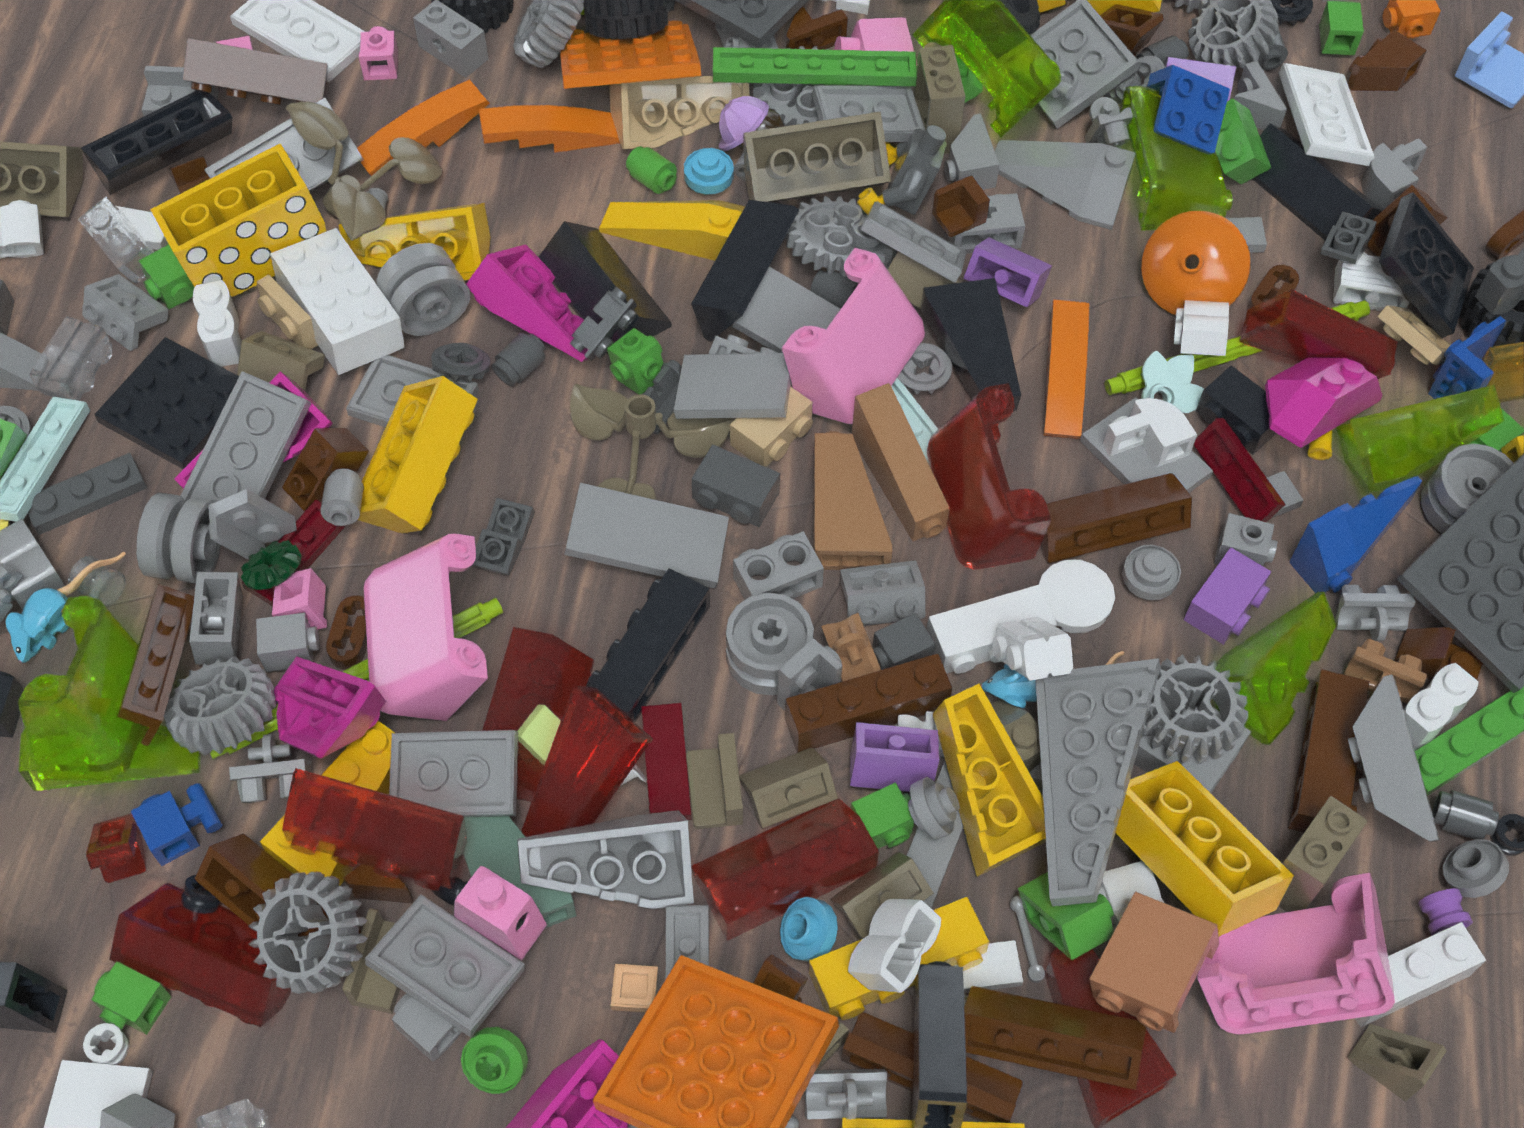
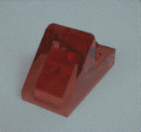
M132 813L94 824L85 854L91 870L100 867L106 883L142 874L146 871L140 829Z

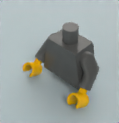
M930 125L926 131L920 128L915 129L908 142L899 143L896 148L889 142H885L889 166L895 162L891 182H889L887 189L883 190V194L877 196L872 188L859 194L860 199L857 201L861 209L868 214L874 202L878 201L883 205L886 204L887 207L896 206L915 215L940 169L947 143L944 141L946 138L945 131L938 126Z

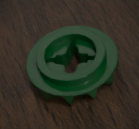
M289 540L282 541L281 543L273 541L268 547H260V551L248 556L249 561L241 567L243 572L241 579L252 590L275 587L286 581L298 568L302 557L301 552Z

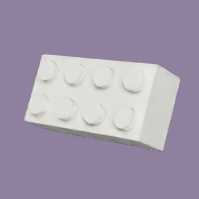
M337 228L270 253L276 282L311 317L316 343L338 375L405 348L400 317Z

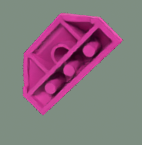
M1306 358L1271 377L1265 385L1267 407L1270 414V429L1300 448L1378 403L1383 396L1377 376L1365 370L1364 366L1359 362L1347 358Z
M296 656L274 688L275 700L278 701L276 715L279 739L285 744L322 759L363 737L366 731L372 728L378 721L380 710L386 700L376 686L367 680Z
M598 1039L556 1067L506 1128H628V1123L596 1110L593 1103L595 1095L619 1056L603 1040Z

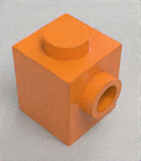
M1389 0L1387 7L1383 11L1382 18L1384 26L1389 29L1390 33L1395 29L1407 38H1416L1431 35L1441 10L1435 0Z

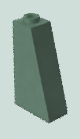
M509 816L450 817L471 877L480 866H484L530 895L547 924L545 928L576 917L574 902L569 892L521 883L517 839L524 838L525 836ZM519 919L516 930L523 925L524 921L522 919Z

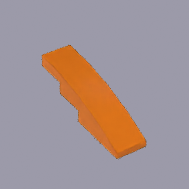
M470 79L442 91L411 108L357 147L364 159L360 163L372 176L387 162L394 159L389 152V145L394 139L400 137L413 139L425 148L432 142L440 147L479 114V109L487 107L490 103Z
M514 105L479 109L484 144L518 139L520 148L553 144L554 153L620 144L610 112L554 105Z
M1053 299L1046 367L1047 381L1044 402L1046 405L1043 436L1070 439L1081 438L1087 370L1089 303Z

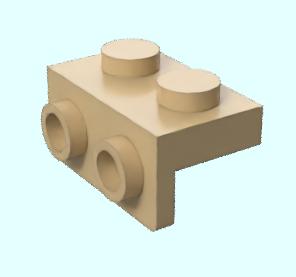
M270 275L258 280L257 285L260 297L257 301L263 313L267 317H271L283 333L296 344L309 349L318 346L315 340L311 317Z

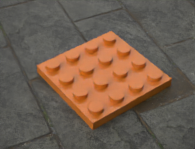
M677 20L668 21V25L654 34L633 39H606L591 35L590 33H584L583 30L575 29L571 39L567 41L564 49L560 51L564 89L701 76L700 60L689 25Z
M680 955L593 1099L595 1109L637 1128H785L839 1028L838 1017Z

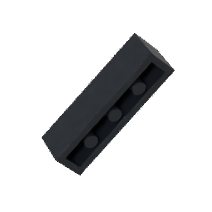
M670 568L661 580L657 578L652 583L647 594V602L641 610L637 608L632 613L627 624V632L621 640L616 639L612 643L606 656L607 662L601 671L595 670L592 673L585 688L589 709L595 711L593 700H597L612 721L630 730L642 713L641 706L648 704L710 608V588Z

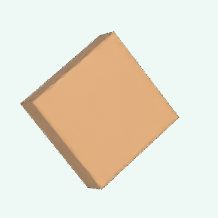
M615 964L611 1010L646 1013L656 996L658 967Z

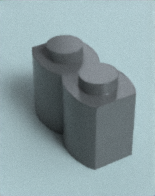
M1524 248L1518 255L1506 256L1493 263L1475 295L1491 315L1506 313L1512 310L1520 300H1524Z

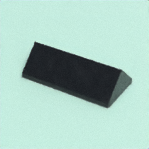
M196 90L81 147L109 195H112L232 133L233 118L231 113L209 92Z
M1269 123L1261 133L1260 138L1271 169L1252 178V180L1325 241L1332 226H1336L1342 211L1373 220L1383 211L1319 157L1306 155L1302 143L1285 129Z
M749 199L691 303L704 338L709 342L743 316L799 212V209L795 206Z
M567 221L563 222L539 255V258L555 276L553 284L559 292L567 294L571 300L569 305L579 317L585 320L589 316L599 324L603 318L595 313L593 309L608 290L612 292L617 287L627 295L623 301L625 304L630 299L635 301L637 307L633 311L637 315L625 330L619 328L610 338L613 344L633 328L646 336L650 335L653 337L672 327V322L597 228Z

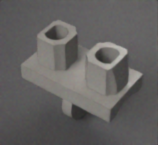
M1108 97L1096 99L1089 110V116L1093 123L1085 134L1086 143H1103L1121 148L1122 145L1130 140L1127 126L1133 118L1131 107L1125 108L1120 113V108L1113 99Z
M1344 585L1339 596V606L1334 623L1337 630H1370L1374 641H1384L1388 630H1407L1409 614L1416 601L1412 594H1401L1397 585H1383L1377 589L1376 593H1363L1359 585Z
M267 734L263 735L262 747L248 749L250 761L263 759L264 763L229 767L230 780L237 782L242 803L267 801L265 779L279 778L280 798H297L306 792V774H313L312 761L306 762V759L278 762V757L292 755L291 746L288 744L276 745L274 735Z
M885 1069L815 1071L805 1090L806 1119L846 1118L847 1120L887 1117V1071Z

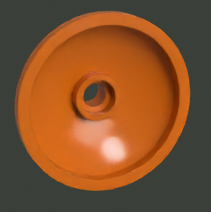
M1189 211L1166 220L1151 235L1142 256V278L1151 298L1161 308L1173 315H1176L1177 308H1184L1185 300L1228 302L1230 306L1241 295L1247 284L1251 268V258L1244 236L1232 222L1216 213ZM1191 256L1199 258V264L1194 269H1189L1186 265L1187 259Z

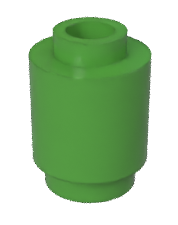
M636 147L627 158L626 168L629 170L630 175L657 194L663 193L671 189L677 179L676 165L650 147Z

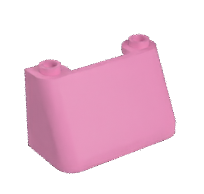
M858 248L853 249L844 263L845 275L848 279L857 282L858 286L827 329L815 326L801 327L789 337L782 347L792 386L796 391L813 402L812 413L846 424H853L855 396L887 383L892 386L925 336L922 318L880 258L875 253Z
M448 534L374 569L364 583L369 682L376 686L386 700L380 710L383 713L447 721L488 679L484 652L472 641L454 638L449 573L451 571L464 572L472 566L476 559L475 537Z
M1370 873L1347 876L1336 881L1331 888L1333 905L1263 916L1219 937V946L1212 959L1205 958L1198 972V981L1214 1018L1221 1029L1233 1034H1250L1374 1016L1386 1013L1393 1007L1395 1000L1392 975L1376 888Z

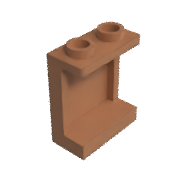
M1135 891L1090 977L1093 997L1103 1008L1115 1013H1119L1122 1010L1136 1016L1140 1023L1152 1030L1161 1031L1163 1028L1175 1033L1179 1025L1178 1013L1205 958L1212 959L1219 946L1217 924Z

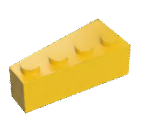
M980 683L945 699L935 710L933 717L953 791L959 801V813L976 876L978 877L1046 842L1043 797Z
M377 721L372 728L366 731L363 737L351 742L262 838L260 843L264 850L292 874L321 872L325 877L334 876L338 878L339 886H341L344 881L343 877L353 870L357 862L356 857L367 838L370 839L377 826L376 820L383 807L389 804L392 733L395 732L380 721Z

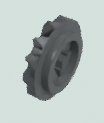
M450 343L440 346L434 350L431 356L432 370L440 373V376L453 378L455 382L458 380L471 382L472 378L483 379L484 373L489 372L490 357L482 349L467 343Z

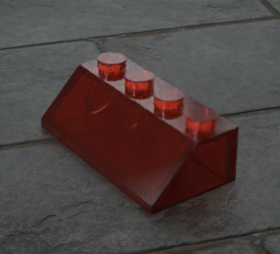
M513 627L482 731H518L537 705H545L575 735L586 695L585 688L593 670L594 659L553 634ZM518 741L517 799L555 807L561 782Z
M295 768L282 827L286 841L291 843L290 847L307 855H314L316 851L332 855V860L345 866L355 867L357 862L373 867L375 873L387 878L396 879L399 874L415 879V884L429 890H439L440 886L452 888L467 844L464 816Z
M838 798L692 865L691 869L721 931L728 941L785 914L788 907L798 899L804 897L816 899L862 877L877 866L879 850L860 816Z
M167 882L119 914L109 960L115 963L118 961L162 983L168 989L178 990L200 1000L206 1006L216 1007L238 1017L244 1023L254 1024L258 1027L263 1026L284 1007L292 992L291 988L282 989L276 987L277 978L269 979L268 977H263L267 964L259 965L253 962L260 954L259 947L254 948L248 945L251 941L257 939V932L248 927L249 925L234 912L219 905L216 911L206 914L191 911L181 904V896L185 890Z

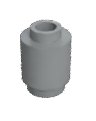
M338 469L332 472L325 481L321 515L333 525L346 526L355 523L359 519L364 486L356 472L349 469Z

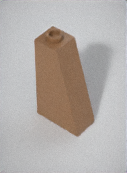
M887 383L855 396L852 425L855 443L912 542L923 537L932 538L938 535L947 526L950 508L891 385Z
M836 431L815 433L813 549L824 570L890 564L892 559V543L853 434H843Z

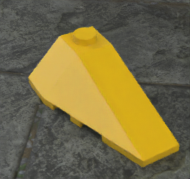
M721 200L610 202L599 231L600 233L715 261L745 206Z
M485 203L386 217L381 227L363 234L353 241L348 237L342 224L338 225L340 234L362 264L381 268L390 257L404 248L415 244L433 243L441 246L456 266L458 273L464 280H469L486 255L489 254L491 237Z

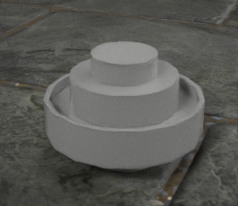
M1153 544L1141 545L1133 549L1126 557L1122 570L1123 581L1129 591L1139 598L1146 600H1161L1171 595L1177 588L1181 575L1180 564L1174 554L1164 547Z
M929 777L911 784V800L908 802V807L912 819L918 828L922 831L926 830L932 838L937 840L953 833L954 821L957 817L956 811L960 808L954 791L950 787L945 788L942 784L935 783Z
M1482 839L1467 841L1457 846L1447 856L1443 865V875L1451 888L1459 889L1462 897L1469 898L1486 896L1497 890L1505 882L1509 873V861L1500 847L1490 840Z

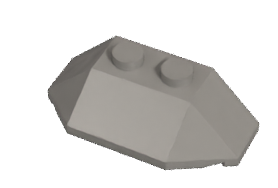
M1392 674L1382 678L1353 725L1355 737L1348 738L1354 762L1362 761L1366 774L1365 778L1359 779L1365 803L1373 802L1376 810L1430 842L1440 841L1396 681Z

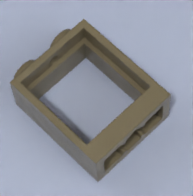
M953 45L919 48L914 97L925 130L928 126L935 125L945 131L946 138L944 141L947 143L944 154H949L950 145L961 131L965 93Z
M1330 796L1283 863L1294 877L1279 907L1286 912L1306 909L1324 886L1368 820Z

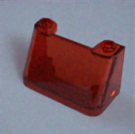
M1009 383L984 388L930 437L927 446V457L931 470L950 508L947 526L956 557L964 567L970 569H984L1034 559L1051 522L1047 504L1041 494L1032 489L1010 491L996 443H999L1001 437L998 425L1011 417L1015 407Z

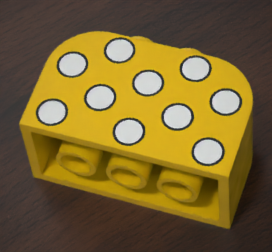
M281 143L150 209L193 286L222 280L226 284L231 297L256 286L257 281L267 275L275 276L270 253L326 232L325 222L306 184Z

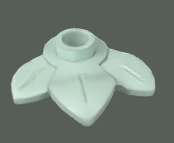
M1158 351L1150 354L1142 368L1145 388L1143 389L1141 399H1154L1155 393L1160 392L1163 396V401L1174 405L1182 413H1189L1197 409L1204 388L1191 384L1194 371V356L1179 355L1166 361Z

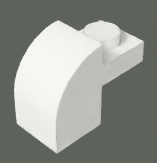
M1145 398L1134 401L1130 417L1121 416L1108 425L1103 447L1109 456H1113L1143 444L1156 467H1160L1189 456L1197 434L1185 415L1177 407L1163 400Z

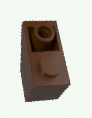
M1394 29L1384 39L1378 38L1366 55H1359L1355 58L1348 70L1351 73L1347 83L1351 91H1398L1418 73L1427 50Z
M315 428L284 482L282 489L303 511H306L315 500L322 502L325 481L332 472L338 469H349L357 473L369 450L347 428Z

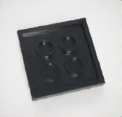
M1412 192L1400 199L1378 262L1383 272L1391 277L1401 288L1405 299L1412 302L1419 310L1425 323L1429 327H1433L1441 338H1444L1455 332L1474 267L1415 193Z
M164 337L94 415L98 423L184 469L204 449L239 376Z

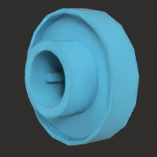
M715 148L699 149L691 153L684 163L685 182L688 187L701 194H717L731 185L734 179L733 161L722 150Z
M804 897L792 903L785 912L780 927L781 943L785 952L793 959L807 962L829 953L836 941L838 931L837 917L833 908L823 900Z

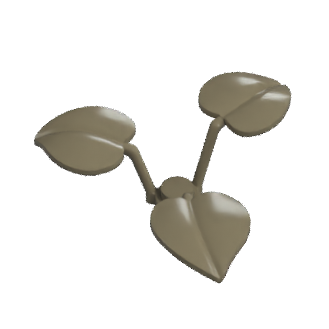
M295 102L285 108L290 113L296 130L304 140L320 149L330 150L333 147L335 148L332 174L328 179L332 186L324 196L323 204L330 213L338 217L351 241L363 234L378 229L384 223L386 215L382 205L373 195L364 191L388 170L398 166L401 175L406 180L418 184L434 182L443 172L438 161L423 145L413 139L400 137L394 139L389 145V152L394 159L387 162L363 184L360 185L359 181L350 175L339 177L338 173L343 152V145L340 141L348 137V130L344 122L332 110L312 102Z
M574 384L570 398L571 419L574 427L582 436L592 440H605L612 435L614 430L622 432L625 426L632 435L629 480L610 478L601 482L597 487L656 500V495L650 485L635 483L640 439L649 437L654 432L656 425H658L666 438H674V447L679 453L692 458H703L712 444L720 448L722 447L730 433V424L735 420V418L676 419L675 414L672 413L667 420V427L663 421V415L656 413L654 400L647 395H634L627 399L624 395L612 390L589 388Z

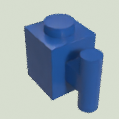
M200 783L191 785L186 790L191 803L181 808L171 792L168 791L162 795L157 794L145 799L139 807L131 810L151 853L161 866L200 846L191 827L202 822L207 833L216 832L222 827V823Z

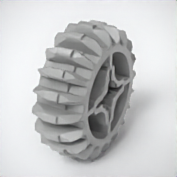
M533 0L530 6L527 7V11L517 27L513 44L515 54L529 65L543 68L550 64L553 59L558 57L559 52L564 49L567 41L571 39L577 22L581 18L580 13L584 9V0Z
M1209 0L1207 8H1199V17L1191 19L1192 28L1188 30L1190 38L1189 47L1196 61L1236 66V69L1239 67L1244 69L1245 64L1258 61L1260 55H1269L1268 46L1276 44L1275 35L1279 33L1278 14L1270 0Z
M1182 654L1180 657H1177L1175 664L1168 658L1161 663L1142 736L1154 735L1151 743L1152 748L1164 745L1167 747L1165 753L1167 758L1171 757L1174 752L1181 754L1183 764L1189 761L1191 755L1195 756L1199 764L1205 762L1208 755L1216 760L1221 757L1224 750L1228 752L1232 750L1236 740L1241 738L1245 731L1243 724L1248 719V711L1244 709L1247 704V696L1238 694L1241 689V682L1228 681L1230 669L1221 673L1215 670L1217 666L1215 660L1210 662L1208 666L1202 665L1201 658L1198 655L1194 657L1192 663H1188ZM1160 696L1167 702L1165 706L1172 712L1171 719L1166 716L1162 709ZM1211 699L1217 704L1222 721L1216 716L1218 712L1211 706Z
M233 656L225 662L219 657L214 664L208 665L204 662L201 669L197 671L189 670V676L186 679L176 680L177 688L171 690L164 719L165 725L175 742H178L181 747L187 748L190 753L200 751L205 756L212 750H215L221 754L226 747L232 746L237 749L239 742L243 740L252 741L251 734L254 732L264 731L263 722L273 718L271 711L277 706L274 686L265 670L261 669L259 664H253L249 658L240 661L236 656Z
M300 872L290 875V878H282L276 881L275 889H268L262 893L266 904H258L253 908L260 919L248 926L257 931V939H254L248 945L254 948L259 947L260 954L253 962L259 965L267 964L263 977H268L269 979L277 978L276 987L282 989L291 988L292 992L301 994L307 991L318 993L322 992L326 987H335L341 983V977L349 976L354 972L351 962L358 961L363 957L356 948V945L364 943L368 939L363 934H359L358 926H362L368 920L364 917L356 916L355 912L361 906V902L358 900L348 901L352 888L339 886V879L334 876L325 877L321 872H309V874ZM321 906H322L323 909L325 910V912H326V914H327V916H328L329 919H327V918L325 917V915L323 914V911H322ZM319 928L317 932L309 933V937H298L299 933L307 932V929Z

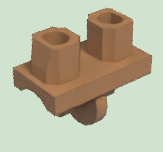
M859 613L851 615L841 622L821 626L827 645L841 659L842 682L881 670Z
M1366 639L1361 647L1358 646L1343 675L1370 681L1368 691L1372 692V696L1382 678L1392 674L1396 681L1401 702L1408 704L1426 681L1427 674L1421 672L1422 661L1409 654L1401 655L1397 662L1383 657L1386 648L1382 643Z

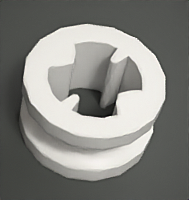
M103 1023L96 1025L87 1033L83 1042V1048L86 1056L93 1063L118 1065L127 1056L129 1041L117 1026ZM111 1037V1040L116 1044L114 1049H105L102 1053L97 1048L100 1041L107 1042Z

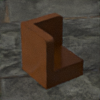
M971 175L937 189L934 194L932 214L949 237H954L986 223L990 199Z

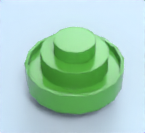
M487 1027L476 1032L465 1045L462 1051L461 1064L463 1072L471 1084L481 1091L499 1094L513 1089L526 1072L528 1057L526 1048L520 1039L509 1030L499 1027Z

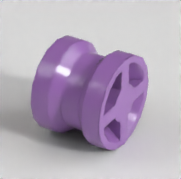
M1452 888L1438 891L1418 902L1421 911L1429 917L1428 929L1432 936L1461 922L1465 928L1473 923L1470 914L1463 911L1460 904L1463 897L1459 889Z

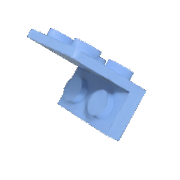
M1501 11L1467 47L1455 77L1505 106L1513 108L1524 96V54L1506 44L1511 35L1507 30L1513 17Z

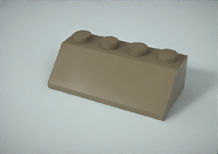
M881 111L743 133L744 173L748 198L750 200L772 203L884 185L891 182Z
M0 142V207L9 205L13 201L23 200L36 204L40 215L69 217L83 183V151L81 147Z

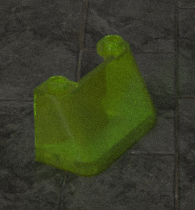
M944 0L912 34L922 47H925L930 42L941 46L953 45L954 52L994 97L987 106L991 111L994 108L996 110V119L990 126L1000 138L1027 117L1061 82L1059 66L1046 55L1000 0Z
M1141 85L1127 86L1123 94L1120 113L1125 108L1131 107L1133 114L1127 130L1133 152H1136L1135 160L1141 180L1138 196L1146 202L1144 212L1138 215L1141 231L1156 230L1171 217L1189 211H1208L1225 218L1227 211L1232 208V193L1230 190H1226L1216 151L1212 154H1206L1154 133V125L1161 101L1159 91Z
M90 596L68 597L62 610V617L64 623L73 628L78 648L66 675L43 674L34 678L25 687L18 705L39 780H113L125 774L129 769L145 728L144 725L117 717L138 643L99 599Z

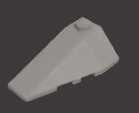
M999 140L995 149L1000 164L998 171L1000 176L1021 188L1030 187L1043 195V201L1050 205L1054 202L1069 210V216L1080 222L1112 230L1130 178L1136 152L1103 143Z

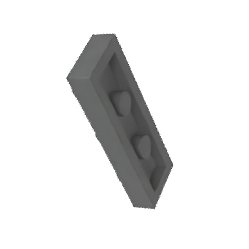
M127 453L41 490L34 497L28 515L36 532L40 535L147 489L131 453Z

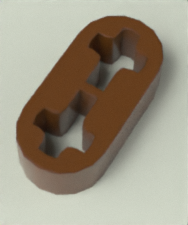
M1524 210L1499 228L1487 242L1485 248L1498 259L1507 256L1524 242Z
M1276 265L1268 271L1250 300L1248 314L1251 319L1261 324H1270L1278 319L1293 297L1299 283V274L1295 269L1287 265ZM1280 280L1285 281L1280 289L1275 287L1276 283ZM1267 299L1272 301L1271 306H1268L1266 309L1261 307Z
M354 595L345 598L340 602L336 610L326 642L328 656L336 668L346 670L362 662L365 656L367 635L365 602L362 596ZM357 610H362L363 616H357L352 627L349 615H355ZM348 638H350L353 650H347L345 656H340L338 649H344Z

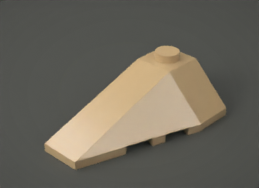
M713 76L609 85L610 111L622 149H635L639 146L656 148L666 144V142L691 134L705 126L718 123L722 109L730 100L742 96H750L749 83L713 82Z

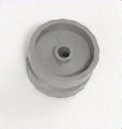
M433 243L415 244L402 249L388 259L380 269L376 279L377 286L400 317L402 330L414 336L430 335L445 329L464 313L470 301V289L456 270V266L441 246Z
M1473 443L1455 448L1446 455L1438 469L1428 478L1421 491V506L1427 520L1440 533H1443L1513 462L1504 453L1486 445Z
M160 492L150 498L141 516L137 534L136 554L139 569L144 576L169 580L175 575L178 581L196 584L197 572H213L215 570L221 545L211 539L208 529V505L215 503V501L192 497L185 502L184 498L179 495Z
M762 593L750 596L735 607L727 622L726 661L730 674L740 686L755 694L772 696L778 694L779 668L813 639L814 627L809 613L798 601L784 594Z

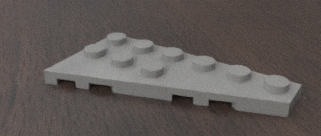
M1159 658L1072 669L1070 674L1059 676L1048 674V678L1036 680L1049 895L1052 906L1097 902L1161 667Z

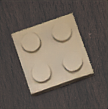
M1387 305L1377 316L1386 323L1383 327L1386 333L1397 341L1404 339L1413 347L1410 353L1426 365L1429 362L1436 366L1444 364L1446 360L1444 353L1451 344L1444 338H1441L1435 330L1429 327L1410 309Z

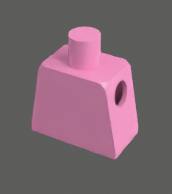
M902 17L860 19L856 22L851 37L838 36L835 42V50L914 52L906 18Z
M480 866L454 901V917L521 961L547 926L530 895L484 866ZM519 919H522L524 921L523 925L516 930Z

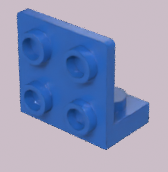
M1170 65L1151 73L1147 87L1159 91L1161 96L1154 133L1203 153H1214L1230 88L1175 65Z
M1501 316L1489 324L1483 322L1478 325L1465 341L1458 339L1452 343L1444 353L1446 357L1444 364L1433 374L1435 381L1428 394L1460 423L1472 414L1494 374L1485 364V360L1506 323V320Z

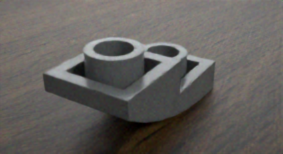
M1342 211L1336 226H1332L1320 254L1356 264L1375 231L1377 221Z
M496 498L487 529H482L476 546V559L472 567L509 576L529 531L535 513L534 508Z

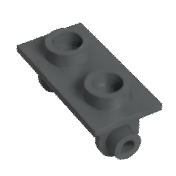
M617 287L612 292L608 290L593 309L595 313L603 318L602 321L597 324L587 316L571 335L574 338L569 344L580 353L586 347L588 351L584 356L590 361L596 356L601 359L608 352L607 348L613 344L610 338L619 328L625 330L636 317L637 313L633 310L637 307V304L632 299L625 304L623 301L627 295Z
M675 360L662 364L660 372L653 380L655 386L653 388L648 387L643 394L654 400L656 413L663 415L665 424L672 413H674L682 368ZM656 425V428L653 432L657 435L661 431L658 425Z

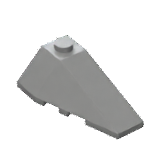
M679 810L636 815L517 839L520 881L523 884L569 893L578 892L598 896L600 899L609 901L619 900L650 909L694 904L688 820Z

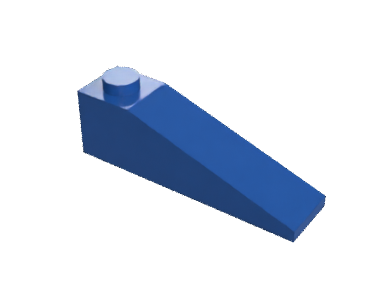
M1415 476L1386 488L1377 499L1372 494L1364 496L1354 508L1346 503L1310 522L1289 563L1318 597L1331 589L1333 592L1340 591L1344 585H1348L1352 581L1353 577L1351 575L1410 503L1422 480Z

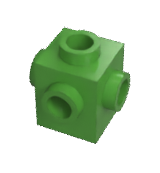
M633 328L608 347L607 351L612 363L610 370L614 377L640 395L648 387L654 385L653 380L661 370L663 364L661 356L662 347L654 337L646 336Z

